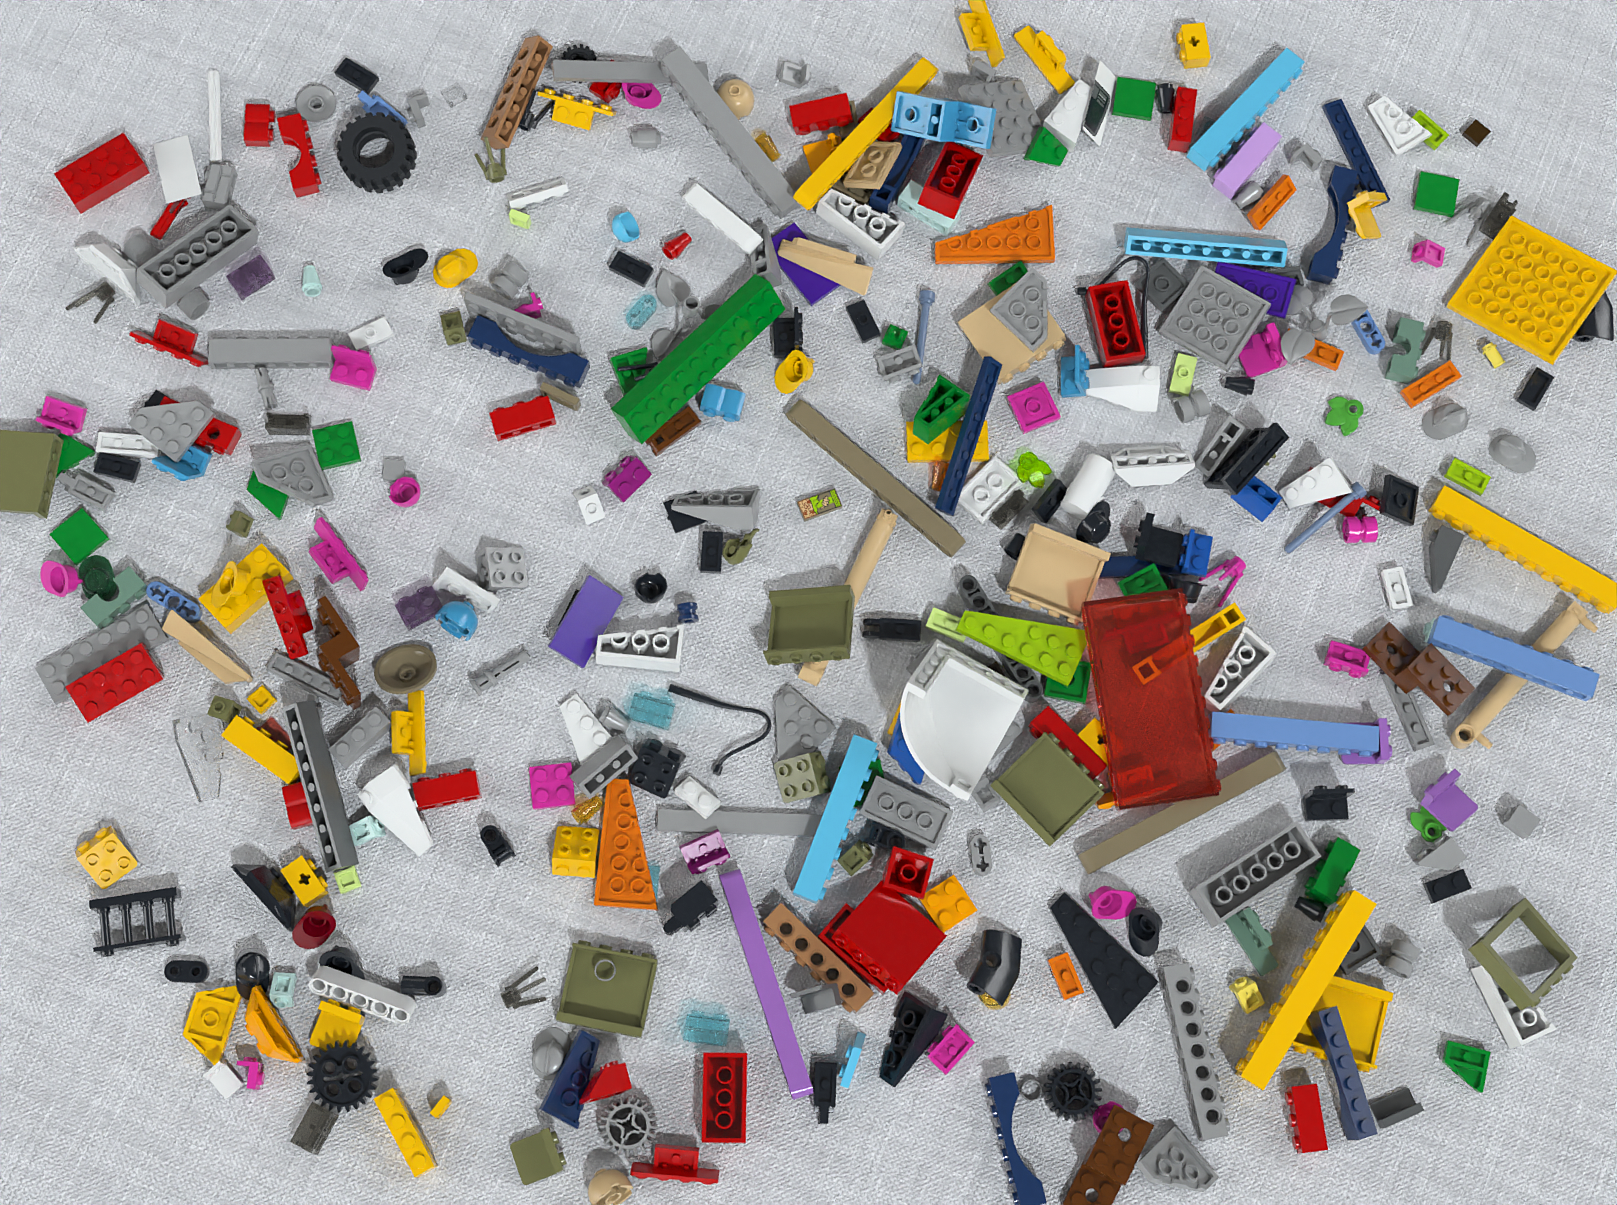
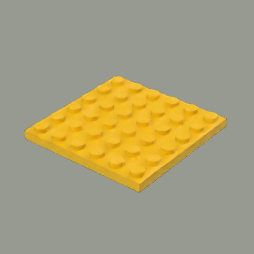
M1511 215L1448 302L1447 308L1554 365L1616 277L1617 270Z

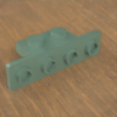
M1250 907L1244 911L1241 909L1226 919L1225 922L1259 975L1264 976L1278 967L1277 961L1268 949L1269 946L1274 944L1272 936L1267 929L1262 927L1259 922L1260 918L1254 910H1251Z

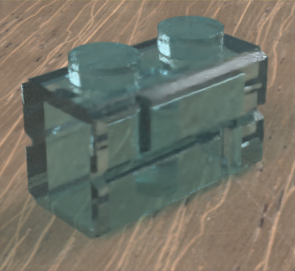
M646 691L635 692L628 713V719L669 731L676 709V704L672 703L673 700L667 697L657 699L652 697L653 694Z
M692 1010V1014H687L683 1041L727 1047L730 1019H726V1015L714 1013L713 1017L704 1016L705 1012Z

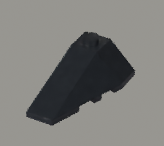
M904 991L895 1009L894 1030H890L889 1033L891 1042L889 1049L885 1051L879 1077L892 1087H896L939 1034L948 1014L918 996Z

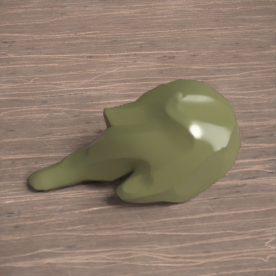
M755 528L750 533L745 534L741 542L739 538L727 540L722 553L724 559L732 565L742 563L753 546L751 544L753 536L760 530Z

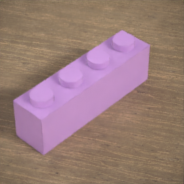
M1264 122L1259 128L1257 126L1254 127L1249 134V140H1243L1237 148V154H1231L1225 162L1227 164L1225 168H1219L1213 176L1215 181L1212 186L1229 199L1236 195L1276 148L1282 138L1279 133Z

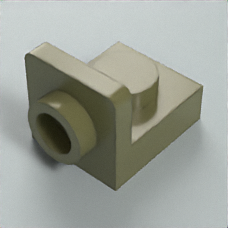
M460 311L440 315L447 345L466 342L467 338Z
M215 695L207 714L229 725L236 715L239 716L242 707L233 700Z
M859 839L838 859V863L852 876L874 854L871 847Z

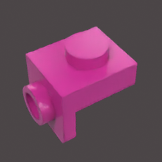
M244 1057L243 1061H237L238 1066L249 1067L247 1089L260 1090V1085L264 1084L265 1073L262 1072L263 1063L257 1062V1058Z

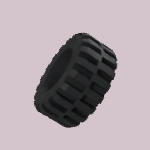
M371 112L365 113L366 117L363 118L359 115L355 117L356 121L354 123L349 122L346 125L347 130H342L339 135L342 141H337V149L339 150L337 152V159L340 161V166L349 180L358 188L363 187L365 191L370 193L372 190H375L376 193H383V189H387L388 192L393 191L394 186L398 185L400 187L404 184L403 180L405 178H410V169H415L416 163L414 160L417 159L415 143L407 128H405L400 120H396L394 116L388 114L385 117L382 112H377L374 116ZM376 138H385L393 142L395 146L394 153L386 164L376 168H369L361 164V150L369 141Z

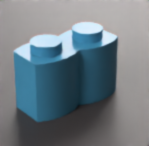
M706 384L700 411L708 417H715L716 415L723 417L728 422L739 421L746 394L737 390Z

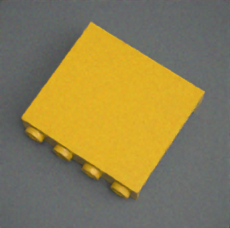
M1333 976L1312 1012L1325 1007H1338L1357 1070L1369 1073L1370 1070L1377 1069L1375 1060L1389 1002H1392L1394 993ZM1307 1018L1290 1047H1294V1052L1301 1054L1311 1052L1315 1054V1058L1327 1060L1323 1048L1313 1035L1309 1019Z

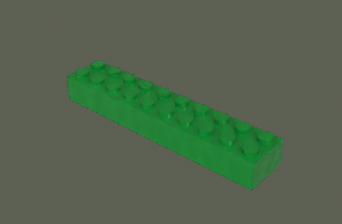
M754 274L611 408V411L628 436L643 444L786 310L770 281Z

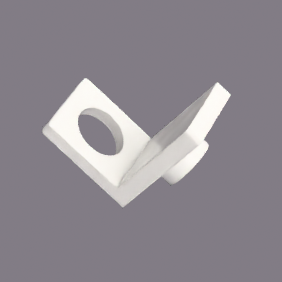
M592 485L573 492L587 525L605 518L598 495Z
M219 1061L203 1075L205 1079L212 1082L225 1099L231 1097L244 1085L229 1066L222 1061Z

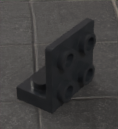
M1348 785L1335 786V789H1327V786H1315L1313 790H1309L1303 796L1305 821L1348 820L1347 798L1355 793V788H1348Z

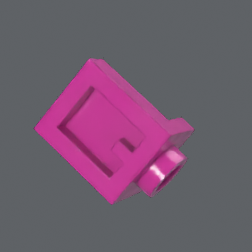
M1428 239L1416 243L1412 249L1411 262L1424 261L1436 268L1441 267L1445 248Z
M532 292L530 295L533 304H522L517 309H514V311L537 319L542 317L540 310L543 309L540 297L536 298L534 292Z

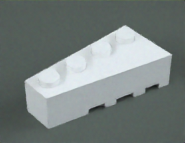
M830 189L819 201L816 214L878 261L902 235L906 223L900 220L897 222L885 213L880 214L872 210V207L866 204L861 205L854 202L855 199Z
M677 625V627L673 628L661 627L657 630L649 631L637 630V632L633 633L621 632L598 635L596 664L680 672L684 625Z
M1244 626L1228 657L1205 694L1202 704L1211 712H1224L1274 661L1276 652L1248 627Z
M1482 965L1471 969L1510 1049L1522 1046L1557 1029L1553 1023H1549L1545 1018L1544 1012L1540 1007L1535 1006L1532 1008L1530 1005L1520 1010Z

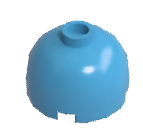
M451 601L442 606L435 615L436 621L439 618L442 621L440 626L456 638L466 637L465 641L471 639L478 626V618L473 610L474 607L467 601Z

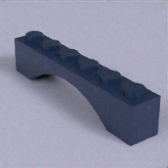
M914 112L913 115H912V118H911L912 120H913L914 117H915V112ZM904 134L901 141L902 149L881 188L874 189L870 197L869 206L872 209L888 214L926 140L925 138Z
M1335 165L1330 173L1326 191L1334 208V230L1330 241L1321 250L1316 252L1311 259L1307 280L1330 285L1333 279H1337L1339 273L1337 262L1341 261L1343 255L1341 245L1345 243L1347 238L1345 227L1349 225L1351 220L1347 203L1355 199L1353 192L1357 190L1359 185V179H1357L1358 171Z
M477 315L468 334L469 343L472 347L478 350H482V348L488 350L495 357H505L512 364L519 365L520 363L532 372H542L547 378L552 380L559 379L565 385L572 388L575 386L581 388L590 369L589 360L572 353L543 356L526 352L510 342L501 332L496 322Z
M1325 1007L1311 1012L1308 1019L1313 1035L1323 1048L1336 1079L1341 1107L1340 1120L1347 1140H1361L1378 1134L1338 1007Z
M1015 1072L990 1077L987 1079L988 1083L985 1084L987 1096L992 1098L993 1105H990L992 1117L997 1118L998 1127H995L998 1140H1002L1004 1148L1001 1149L1003 1161L1008 1163L1009 1170L1006 1171L1009 1184L1013 1183L1014 1192L1011 1193L1014 1205L1046 1204L1042 1181L1034 1176L1024 1165L1013 1140L1012 1115L1020 1094Z

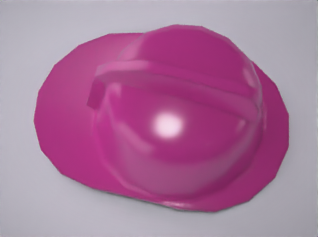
M622 83L625 98L629 104L643 109H652L661 103V94L652 83Z
M46 561L41 567L40 578L43 587L49 593L59 597H65L68 593L74 592L78 584L83 582V579L78 577L77 571L73 566L62 565L55 561Z
M1101 886L1095 892L1089 893L1092 915L1097 919H1122L1127 917L1136 907L1137 900L1135 895L1126 890H1116L1110 886Z

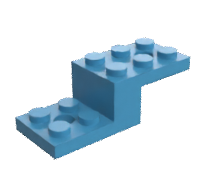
M897 91L891 131L938 142H957L990 149L997 109L949 98H931ZM912 109L915 112L913 120L910 118V111ZM976 120L978 125L975 131L972 129V122Z

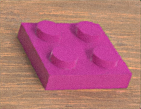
M1044 381L1007 396L1008 404L1023 434L1061 418Z
M571 762L529 767L533 810L576 805L574 782L569 777L573 773Z

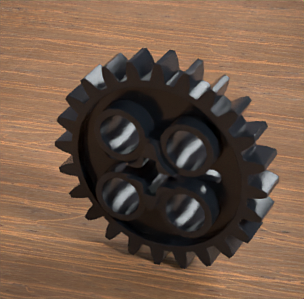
M337 1040L335 1047L328 1043L327 1051L321 1048L319 1049L321 1056L317 1054L313 1056L316 1063L311 1062L308 1065L313 1071H308L306 1074L312 1077L307 1084L314 1086L309 1092L317 1093L314 1100L316 1101L321 1098L323 1100L321 1103L322 1107L328 1103L329 1111L334 1106H337L338 1113L342 1111L343 1107L349 1112L351 1105L357 1110L359 1102L364 1105L367 1103L365 1096L369 1098L373 1096L370 1090L377 1089L373 1082L379 1080L378 1076H374V1073L379 1068L372 1067L376 1062V1059L369 1060L372 1052L363 1053L365 1046L357 1049V1042L355 1041L352 1046H349L348 1040H345L343 1046H341L340 1041ZM348 1058L356 1060V1068H350L347 1065ZM326 1062H332L335 1065V1072H328L326 1070ZM357 1071L362 1072V1075H351L348 1076L345 1080H343V1078L340 1077L332 1079L330 1081H324V1077H335L338 1076L341 1072H343L344 1075L351 1074ZM351 1080L360 1082V1090H354L351 1087ZM330 1084H336L338 1086V1094H333L330 1092Z

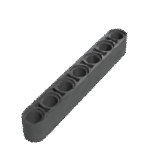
M972 575L963 576L958 584V593L969 611L999 616L977 579ZM970 583L973 589L966 590L962 584ZM980 600L984 606L978 608L973 604V601ZM994 650L1013 682L1026 689L1033 687L1037 690V695L1032 696L1028 693L1024 699L1029 703L1036 702L1043 692V687L1033 670L1015 660L1007 659L1005 655ZM1017 670H1023V671H1025L1026 674H1027V677H1025V678H1020V677H1018L1016 671H1017Z

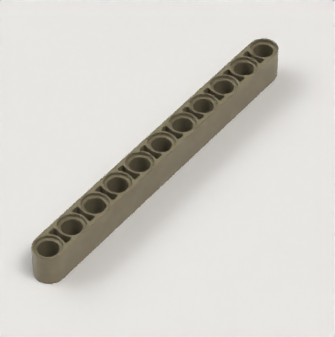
M799 399L785 414L791 423L948 557L952 558L966 543L965 539L806 402Z
M1274 751L1079 854L1078 858L1089 875L1280 774L1287 768L1277 751Z

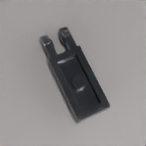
M894 618L863 619V625L879 626V632L863 631L862 637L870 639L879 638V640L920 642L922 621Z

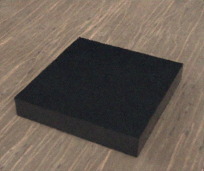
M1391 474L1385 475L1379 514L1407 526H1413L1419 487Z

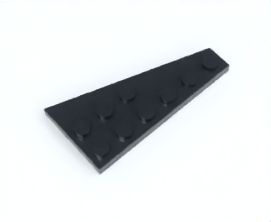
M1064 892L1049 910L1068 941L1069 947L1074 952L1093 991L1099 998L1101 1006L1107 1013L1113 1028L1116 1029L1159 982Z

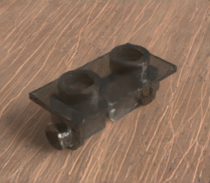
M1020 489L1014 490L1013 496L996 512L993 511L992 516L988 520L1002 530L1029 503L1023 497L1025 495L1024 492Z

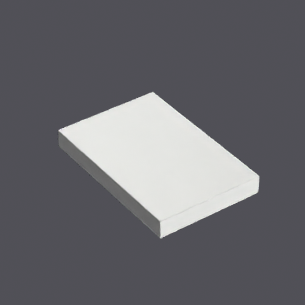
M994 456L963 486L958 504L983 525L1025 484V480L997 456Z

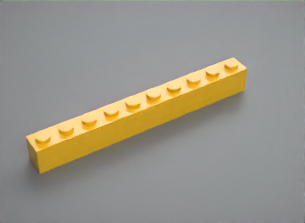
M1446 485L1438 492L1428 510L1435 518L1447 521L1454 529L1468 533L1470 538L1482 541L1489 549L1503 553L1507 559L1517 561L1526 570L1538 573L1542 579L1559 585V588L1565 592L1575 594L1579 600L1586 603L1589 602L1602 613L1609 614L1617 608V583Z

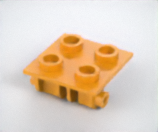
M830 133L827 135L828 138L826 140L803 146L811 174L842 143L840 136Z

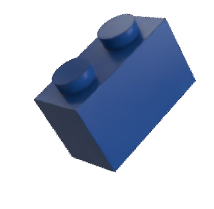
M1256 476L1248 482L1238 495L1230 496V498L1261 522L1268 517L1282 499L1279 494Z

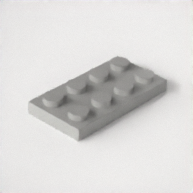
M876 776L858 815L883 824L890 829L902 833L911 840L936 850L953 811Z

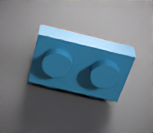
M192 444L178 463L167 455L155 457L151 463L157 465L156 468L158 470L174 474L176 479L186 481L204 476L212 454Z

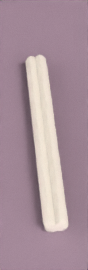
M209 71L210 160L212 163H221L220 75L218 71Z

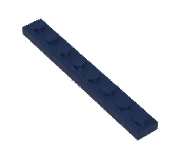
M984 356L935 509L947 516H954L1002 368L1001 363L989 356Z

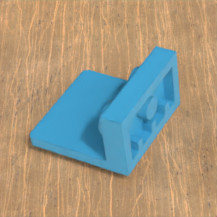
M1075 345V356L1061 357L1062 398L1086 396V389L1090 387L1089 377H1086V370L1090 368L1089 358H1086V352L1082 351L1080 345Z

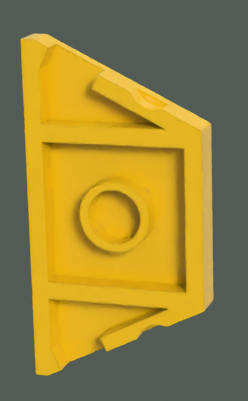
M236 985L196 992L182 1034L213 1065L222 1061L242 999Z

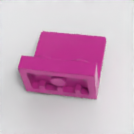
M1274 322L1267 324L1263 332L1252 336L1253 349L1242 350L1238 356L1247 377L1253 378L1284 367L1287 364L1281 349L1282 339Z
M341 344L338 346L332 345L331 351L335 357V363L330 380L370 391L377 371L370 353L365 350H350L349 347Z

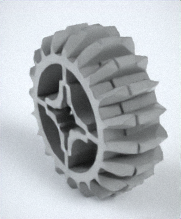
M628 1096L627 1103L624 1104V1100L621 1097L619 1098V1106L614 1101L611 1102L614 1108L612 1111L607 1107L604 1109L609 1115L608 1117L600 1116V1119L605 1120L606 1124H599V1128H605L606 1132H602L599 1135L600 1137H608L603 1142L604 1145L612 1143L609 1151L612 1152L616 1147L618 1148V1156L622 1154V1150H625L626 1157L630 1156V1150H633V1154L638 1156L637 1148L640 1147L643 1152H646L643 1144L647 1143L649 1146H652L653 1143L648 1140L649 1136L652 1138L657 1137L656 1134L651 1133V1129H658V1125H651V1122L656 1121L657 1117H649L654 1112L652 1108L648 1111L644 1110L648 1105L647 1102H644L641 1107L639 1106L640 1098H636L635 1103L632 1104V1098ZM631 1108L626 1119L619 1120L613 1118L620 1110ZM637 1111L644 1115L647 1129L636 1125ZM628 1120H631L634 1128L639 1129V1131L633 1130L626 1134L625 1128L619 1125L618 1122L624 1124V1122L627 1123ZM611 1124L621 1129L622 1134L619 1143L611 1134ZM636 1133L644 1136L638 1143L626 1145L630 1135Z

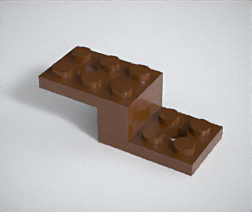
M324 596L318 600L317 618L323 627L326 625L330 632L328 634L331 640L319 646L318 665L324 673L328 672L331 677L329 679L334 689L340 690L343 694L341 695L342 701L346 706L350 705L354 711L361 706V692L345 668L359 660L360 646L327 597Z
M1388 622L1362 648L1405 694L1418 686L1447 716L1451 715L1475 690V687L1432 643L1418 651L1391 622ZM1387 646L1393 648L1394 655L1387 651ZM1443 683H1447L1450 686V692L1444 689Z
M1114 1104L1095 1144L1090 1145L1062 1205H1112L1120 1187L1126 1185L1154 1125ZM1122 1128L1127 1129L1130 1133V1138L1127 1141L1120 1140L1118 1136ZM1088 1189H1094L1097 1192V1199L1094 1202L1086 1199L1085 1194Z

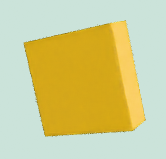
M263 685L247 698L261 715L277 702Z
M443 1095L430 1114L435 1118H440L451 1105L452 1100Z

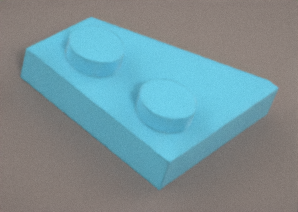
M857 1032L853 1046H848L845 1057L849 1059L847 1065L842 1064L838 1076L842 1078L840 1086L849 1088L866 1034Z

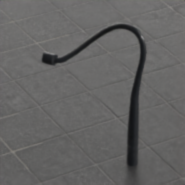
M1132 256L1119 263L1098 285L1105 284L1117 270L1129 261L1139 260L1144 264L1146 278L1141 302L1140 333L1146 353L1144 359L1149 358L1147 294L1150 268L1144 258ZM1079 287L1077 289L1078 296L1086 295V287Z
M673 684L669 686L668 692L724 709L756 713L766 719L767 729L760 737L730 751L720 759L713 770V774L717 776L721 775L722 764L727 758L763 740L771 730L772 724L769 716L760 710L723 703Z

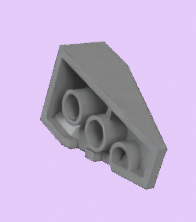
M760 488L733 489V493L721 494V491H714V494L704 496L701 493L676 496L671 509L732 529L748 531L754 529L758 521Z

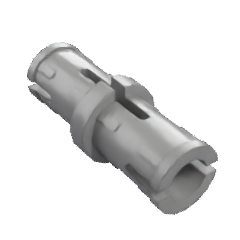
M261 367V372H259V369L254 371L259 385L257 389L258 393L262 396L264 408L271 410V405L273 408L277 407L273 393L274 386L270 383L267 368Z

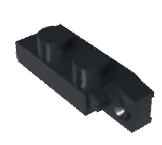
M814 1062L813 1107L814 1112H818V1124H828L829 1113H834L836 1106L837 1063Z

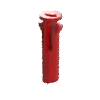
M182 199L169 203L149 232L150 235L161 240L181 209L188 205L187 201Z

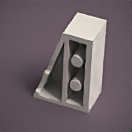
M1080 79L1043 123V127L1053 134L1072 154L1085 121L1093 90L1092 87Z

